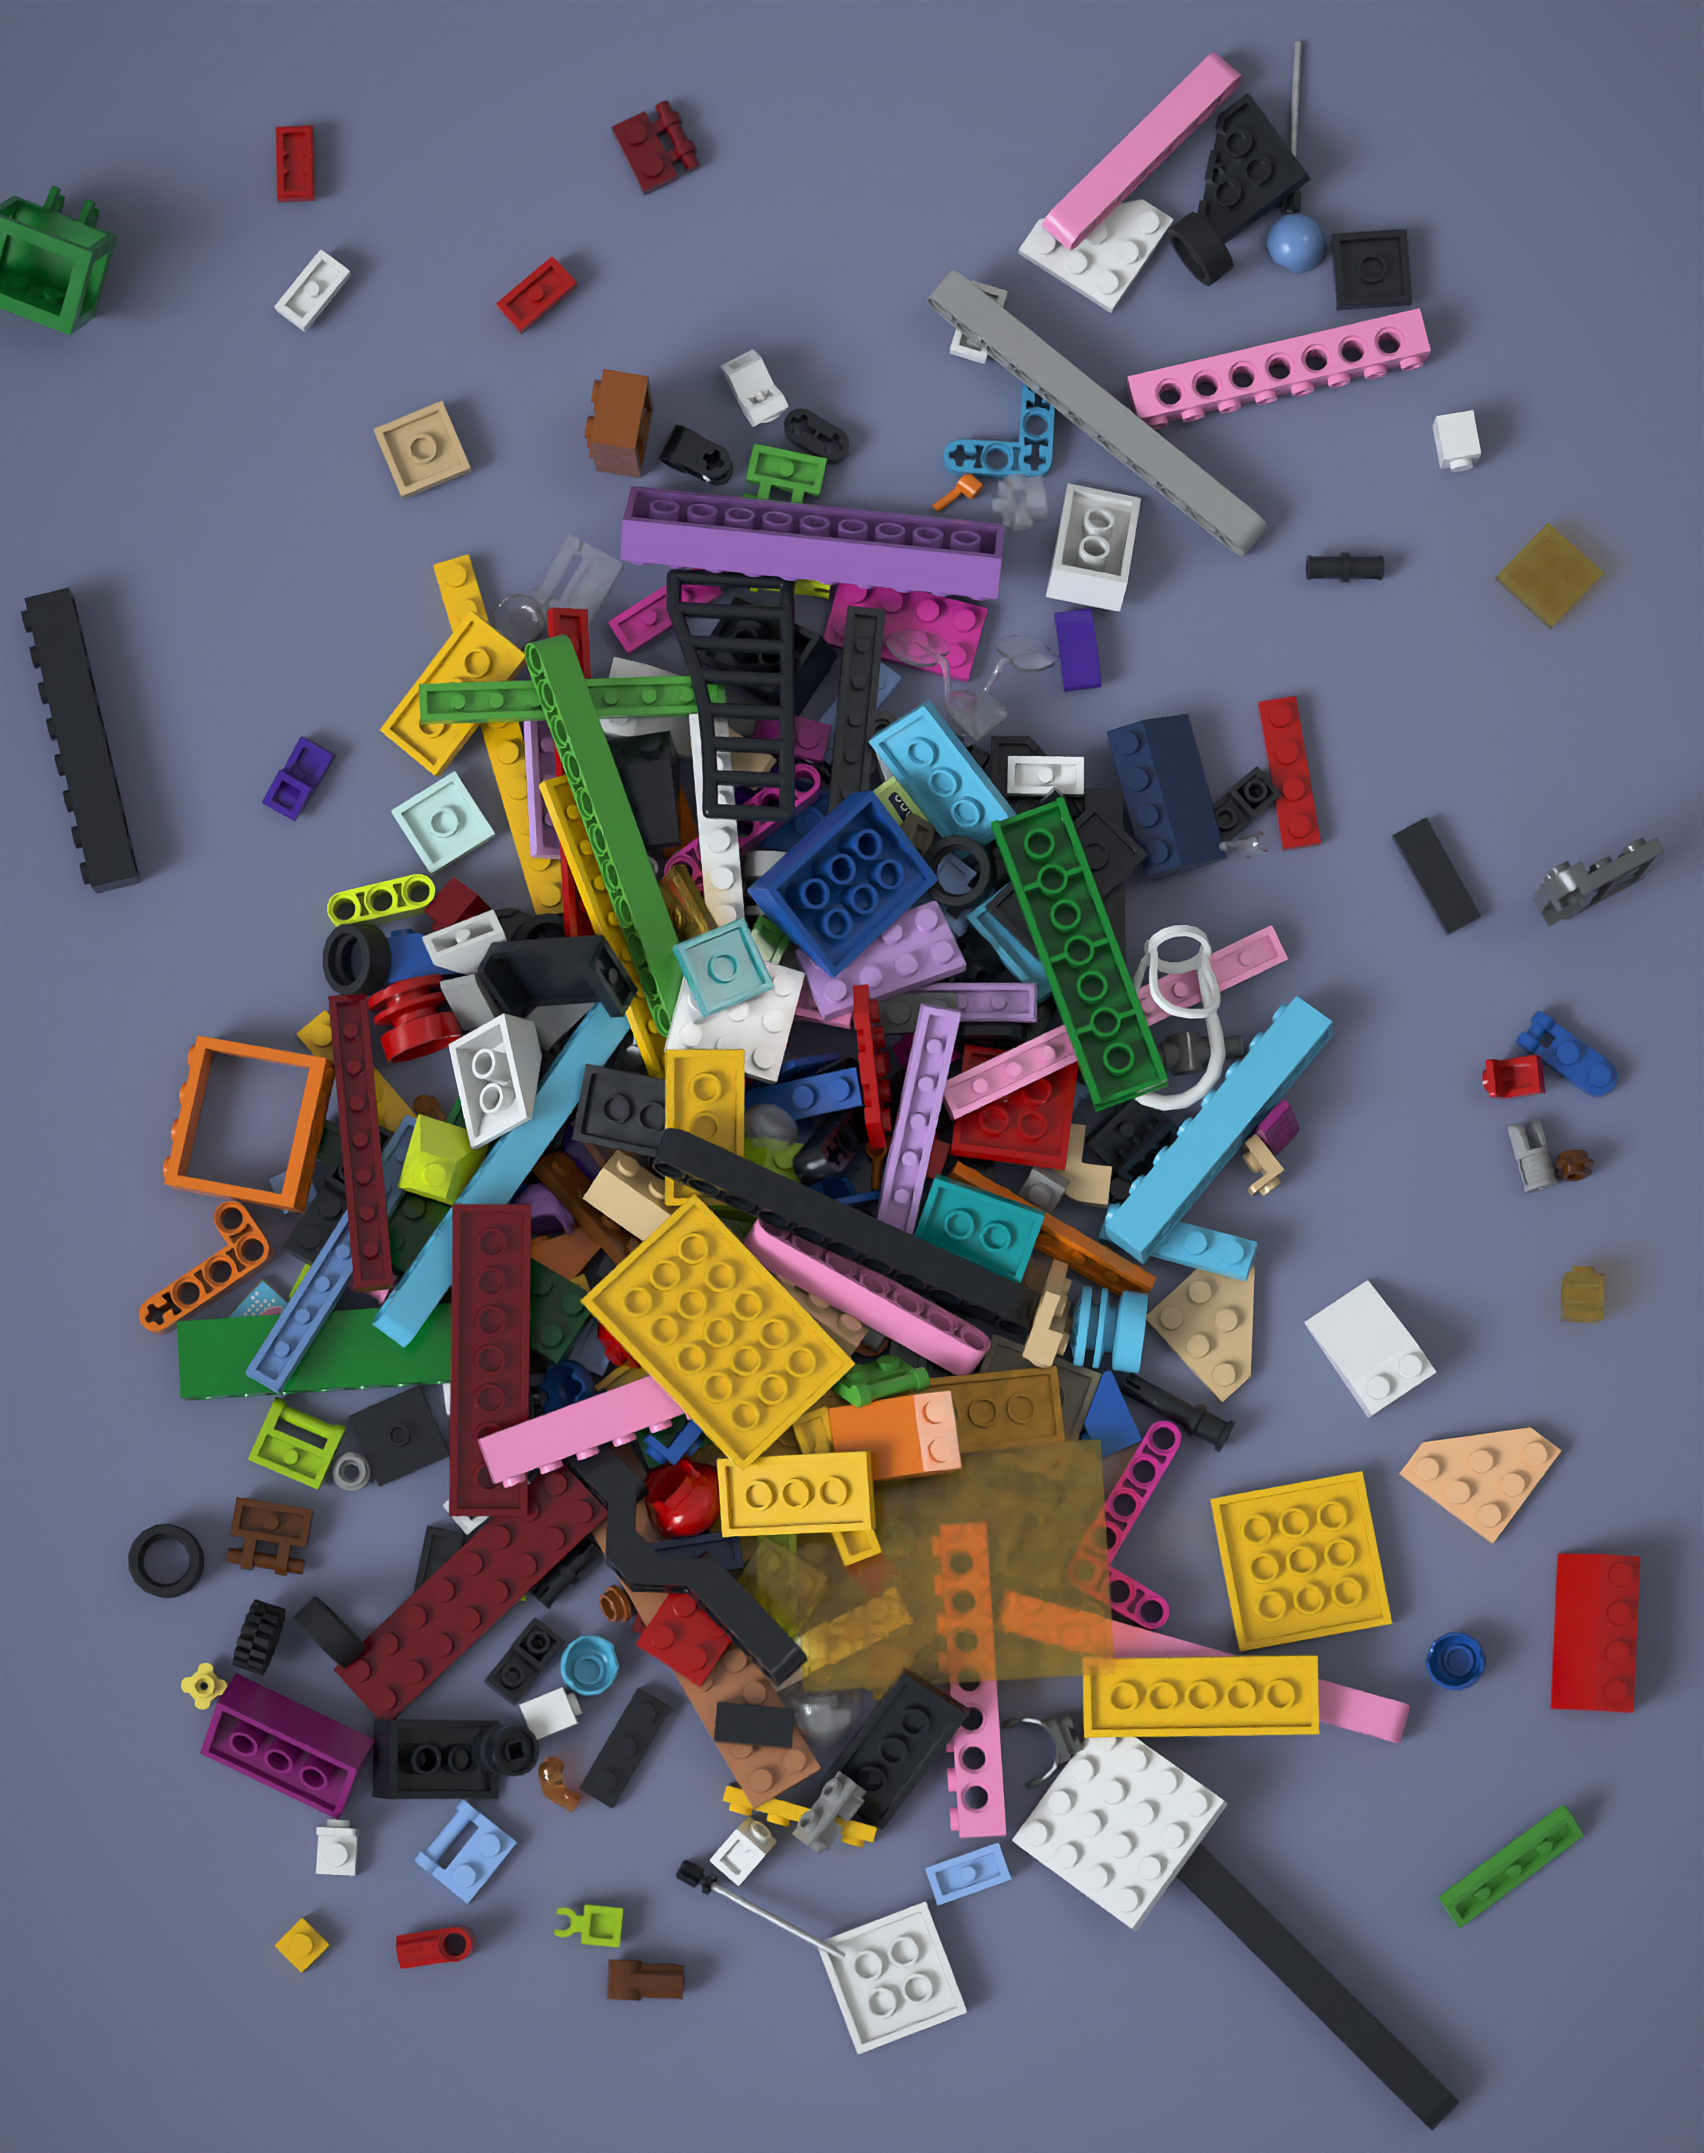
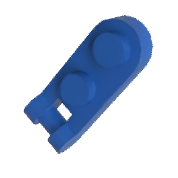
M1537 1011L1531 1019L1533 1024L1526 1033L1522 1032L1515 1041L1516 1044L1530 1055H1540L1543 1064L1592 1097H1602L1613 1090L1618 1081V1073L1615 1066L1608 1059L1559 1026L1548 1015ZM1544 1033L1554 1039L1548 1049L1539 1043Z

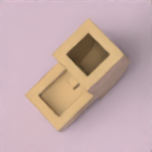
M1071 1123L1065 1170L1052 1169L1071 1181L1063 1197L1077 1205L1107 1209L1112 1167L1082 1163L1086 1125Z

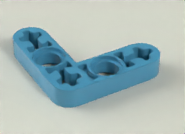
M1023 383L1019 442L954 440L944 449V467L950 474L958 477L971 474L976 478L1037 481L1045 478L1050 472L1052 465L1055 408L1043 398L1042 408L1034 407L1035 392L1028 390L1029 387ZM1026 405H1029L1034 408L1027 409ZM1049 406L1050 410L1044 409L1043 407ZM1042 417L1048 425L1045 433L1041 435L1031 434L1026 428V423L1030 418ZM1025 441L1032 444L1048 443L1047 447L1039 446V460L1045 461L1046 464H1040L1037 471L1031 470L1029 463H1024V460L1031 459L1032 444L1024 445ZM961 449L964 450L966 457L976 458V450H982L981 468H975L976 460H964L963 466H956V461L949 459V456H955L957 450ZM993 451H1002L1008 457V464L1002 469H993L987 463V456Z

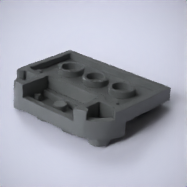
M1641 838L1623 849L1624 852L1618 856V859L1612 861L1610 856L1603 858L1590 866V871L1588 872L1581 861L1573 866L1566 861L1548 871L1549 875L1539 885L1540 889L1534 892L1536 896L1533 899L1548 927L1562 919L1567 920L1642 880L1664 852L1658 839L1655 838L1646 843L1644 838Z

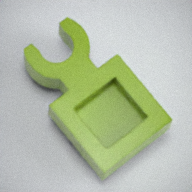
M585 1904L583 1916L577 1915L573 1909L568 1907L556 1910V1914L567 1915L571 1920V1925L568 1929L554 1930L556 1936L569 1937L575 1932H582L581 1944L620 1948L624 1908Z

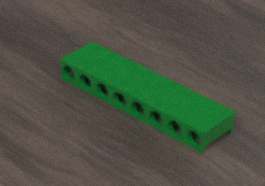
M1059 797L1054 802L1010 818L991 822L993 835L1095 1111L1099 1112L1168 1087V1077L1064 797Z
M451 1303L437 1304L417 1334L405 1347H402L372 1325V1321L380 1308L332 1311L281 1394L249 1378L245 1373L281 1314L177 1321L181 1399L196 1401L450 1383Z

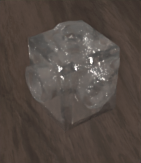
M1013 474L1004 477V481L998 482L997 494L991 495L993 515L994 517L1001 516L1002 524H1006V527H1011L1013 531H1022L1033 528L1034 523L1047 521L1048 508L1043 476L1026 478L1025 474Z

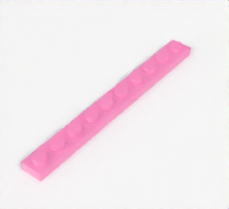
M1270 925L1212 953L1209 961L1221 992L1288 960L1273 926ZM1197 970L1168 974L1157 979L1161 995L1172 1005L1188 1008L1202 1001ZM1149 984L1140 987L1138 999L1148 1026L1171 1016L1154 1001ZM1064 1024L948 1079L942 1101L951 1120H955L1076 1062L1077 1060Z

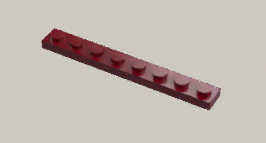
M367 994L328 996L355 1293L394 1289Z

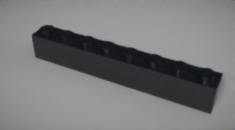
M68 587L24 598L27 610L21 611V616L26 633H33L35 646L29 647L34 668H41L43 682L38 683V689L43 705L49 704L52 715L51 718L46 719L51 740H57L60 753L54 755L59 776H66L68 790L63 791V797L68 813L74 812L77 826L71 827L76 848H82L85 862L80 863L84 884H91L93 890L98 894L141 883L75 597Z

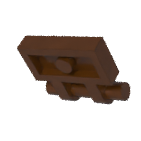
M237 1497L230 1535L245 1538L243 1549L228 1548L226 1563L239 1564L241 1569L253 1571L254 1567L275 1570L276 1575L287 1576L288 1573L303 1575L305 1560L292 1558L291 1551L292 1546L308 1548L314 1510ZM258 1540L279 1544L277 1555L257 1552Z

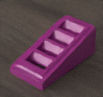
M1286 1100L1281 1101L1259 1124L1255 1132L1273 1155H1278L1299 1132V1124L1291 1105Z

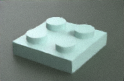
M455 771L391 810L392 815L431 876H434L496 837L491 826Z

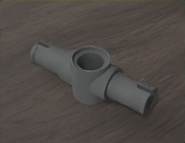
M1184 1032L1166 1037V1041L1160 1043V1046H1156L1165 1072L1171 1071L1172 1076L1190 1075L1205 1071V1066H1208L1211 1055L1209 1039L1207 1036L1200 1037L1199 1032ZM1242 1036L1224 1037L1225 1060L1243 1058L1244 1045Z

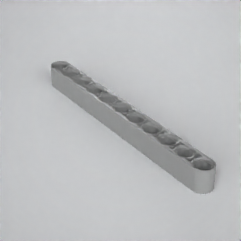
M950 270L926 298L931 308L1051 404L1229 550L1244 557L1268 529L1267 523L1258 513L962 274L955 270Z

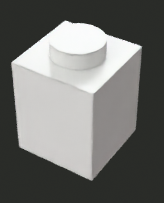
M1474 411L1436 416L1433 423V432L1440 469L1451 468L1452 472H1461L1473 468V464L1478 463L1481 456Z
M564 1687L520 1704L528 1728L536 1736L537 1741L578 1725L579 1722L576 1716L583 1713L575 1693L567 1694Z

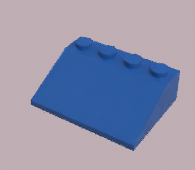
M870 790L852 792L750 886L747 891L777 928L828 976L835 978L939 879L875 793Z

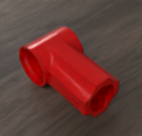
M464 1925L396 1935V1951L400 1969L459 1962L469 1958L477 1946L475 1933ZM452 1933H459L465 1938L466 1948L462 1954H455L448 1947V1938Z

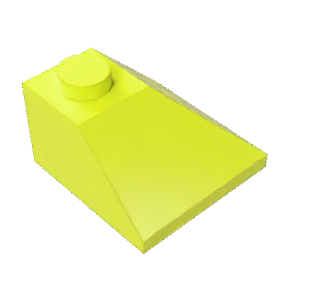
M418 1114L397 1188L452 1205L483 1163L489 1143L478 1149H471L467 1129Z

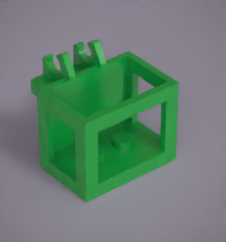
M56 186L51 187L44 206L14 195L0 204V309L71 335L96 316L117 235L96 227L100 209L94 207L95 202L86 199L78 220L61 214L65 196L60 194L61 189Z

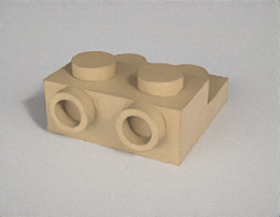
M1056 1259L1053 1260L1022 1354L1023 1358L1029 1359L1031 1363L1042 1368L1051 1367L1056 1354L1064 1355L1073 1323V1317L1068 1316L1071 1302L1067 1301V1294L1072 1281L1065 1278L1068 1264Z

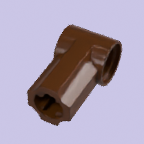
M608 1959L607 1999L641 2001L642 1998L683 1999L685 1965L643 1964L641 1960Z

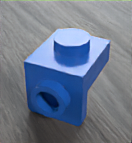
M689 1419L667 1447L663 1446L650 1434H647L643 1439L649 1445L645 1452L662 1466L666 1461L675 1465L683 1454L690 1458L702 1444L704 1439L699 1436L702 1430L692 1419Z

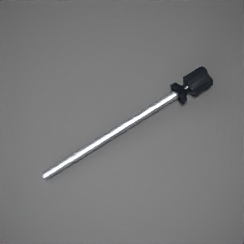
M1300 41L1294 42L1289 149L1295 157L1297 150L1302 42ZM1296 190L1280 202V212L1283 214L1300 212V190Z
M684 1860L676 1873V1878L694 1888L699 1884L702 1885V1892L707 1896L713 1890L834 1957L843 1960L844 1952L717 1884L718 1875L716 1876L711 1873L706 1877L704 1876V1869L689 1860Z

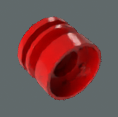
M432 974L407 978L389 985L384 990L368 998L369 1010L380 1012L374 1016V1024L376 1026H394V1028L383 1034L380 1038L388 1063H402L431 1055L448 1048L450 1043L464 1036L461 1026L452 1011L437 1013L439 1008L448 1003L443 992H439L441 990L440 981H444L443 975Z

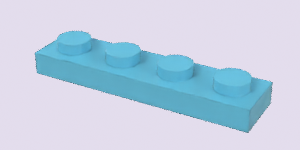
M1109 1203L1106 1216L1116 1204ZM1104 1219L1099 1242L1120 1248L1107 1238L1106 1222ZM1179 1221L1151 1256L1247 1282L1258 1246L1257 1242Z

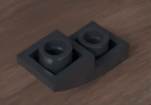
M1257 766L1232 786L1227 794L1213 804L1224 846L1248 827L1282 795Z
M534 1617L510 1646L509 1651L486 1677L484 1683L515 1706L565 1641Z

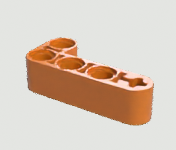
M226 1201L220 1204L214 1213L216 1228L228 1245L154 1294L141 1305L139 1320L148 1331L157 1335L170 1333L177 1328V1321L191 1319L271 1263L273 1259L272 1245L250 1212L241 1203ZM231 1211H240L243 1216L241 1225L236 1229H226L224 1226V1218ZM252 1242H260L264 1247L263 1255L256 1261H249L245 1257V1249ZM219 1264H229L232 1269L230 1278L223 1283L215 1282L213 1278L214 1269ZM189 1285L198 1286L200 1290L198 1300L192 1304H184L181 1299L183 1289ZM170 1297L173 1303L182 1310L179 1314L172 1308L162 1315L164 1322L160 1325L155 1321L150 1322L154 1318L152 1311L155 1308L165 1311L172 1306L167 1301Z

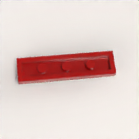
M1296 696L1259 701L1258 711L1270 781L1282 794L1274 802L1282 851L1320 846L1321 839Z

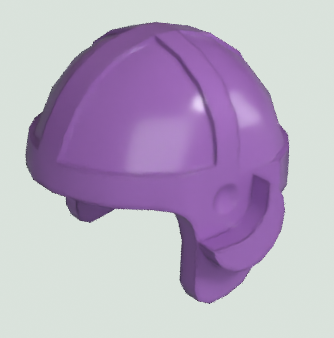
M541 1182L530 1184L513 1202V1204H531V1233L552 1235L562 1232L564 1228L569 1236L573 1234V1224L578 1223Z

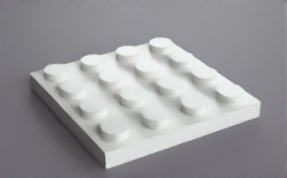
M1136 1737L1085 1738L1081 1744L1083 1750L1076 1752L1012 1841L1136 1932L1225 1809L1227 1803Z

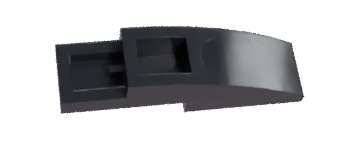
M379 1126L382 1154L394 1133ZM342 1151L324 1177V1185L283 1246L285 1252L310 1266L314 1263L347 1210Z

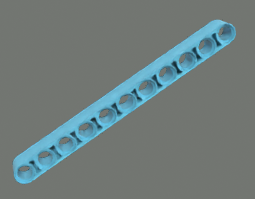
M601 1002L594 1003L537 1084L532 1119L500 1137L454 1204H507L579 1102L586 1064L604 1066L631 1026L626 1013L624 1017L611 1018ZM452 1207L372 1321L373 1326L402 1347H405L414 1338L451 1285Z

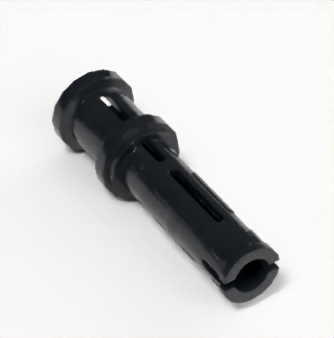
M1135 1373L1129 1374L1127 1382L1140 1390L1124 1383L1120 1391L1122 1395H1126L1184 1426L1183 1431L1186 1432V1435L1190 1437L1196 1435L1213 1444L1214 1450L1220 1453L1236 1422L1233 1420L1226 1422L1209 1413L1207 1406L1203 1404H1197L1194 1407L1137 1376Z

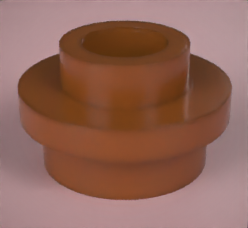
M617 1585L607 1587L605 1593L599 1596V1604L604 1616L612 1623L628 1621L631 1618L633 1603L625 1589H621Z

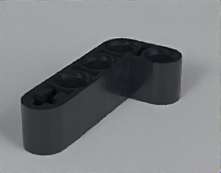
M847 1058L819 1072L817 1075L859 1067V1062L853 1058ZM865 1106L831 1113L795 1154L793 1169L801 1183L806 1186H812L842 1171L867 1142L869 1137L865 1122Z

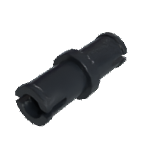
M1341 552L1340 556L1307 555L1306 558L1307 580L1340 579L1341 583H1349L1350 579L1383 580V556H1350V553Z
M586 1538L554 1568L535 1590H532V1595L542 1602L547 1609H550L551 1605L571 1584L575 1586L580 1581L578 1578L580 1574L602 1552Z

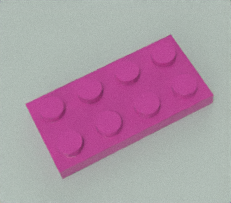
M838 583L824 634V639L830 647L840 650L843 648L845 617L848 605L886 610L881 653L882 661L968 683L988 608L936 596L923 591L902 593L893 588L875 587L863 589L855 584Z

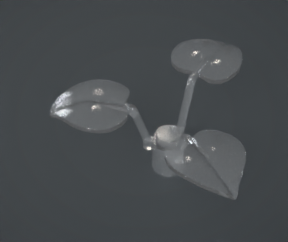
M907 629L887 635L883 638L882 642L892 654L909 665L916 667H932L938 663L941 665L945 687L944 706L948 711L946 723L954 733L960 736L970 735L976 741H979L991 729L1002 724L1007 717V708L999 700L988 696L999 674L1006 665L1011 664L1020 672L1036 673L1053 667L1060 659V655L1056 654L1053 649L1033 638L1021 635L1004 637L1000 639L996 647L997 652L1003 657L997 663L981 694L977 695L970 690L952 691L949 661L944 657L950 653L951 647L940 636L925 630Z

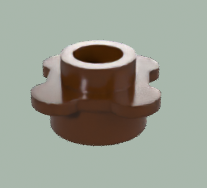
M1567 1150L1557 1156L1556 1168L1558 1169L1555 1170L1556 1178L1575 1182L1583 1180L1592 1174L1590 1167L1594 1166V1160L1588 1158L1586 1151Z

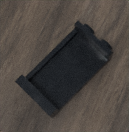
M604 935L491 943L478 966V973L505 1014L522 1018L528 1007L598 1002L602 1003L611 1018L624 1017L638 991V988Z

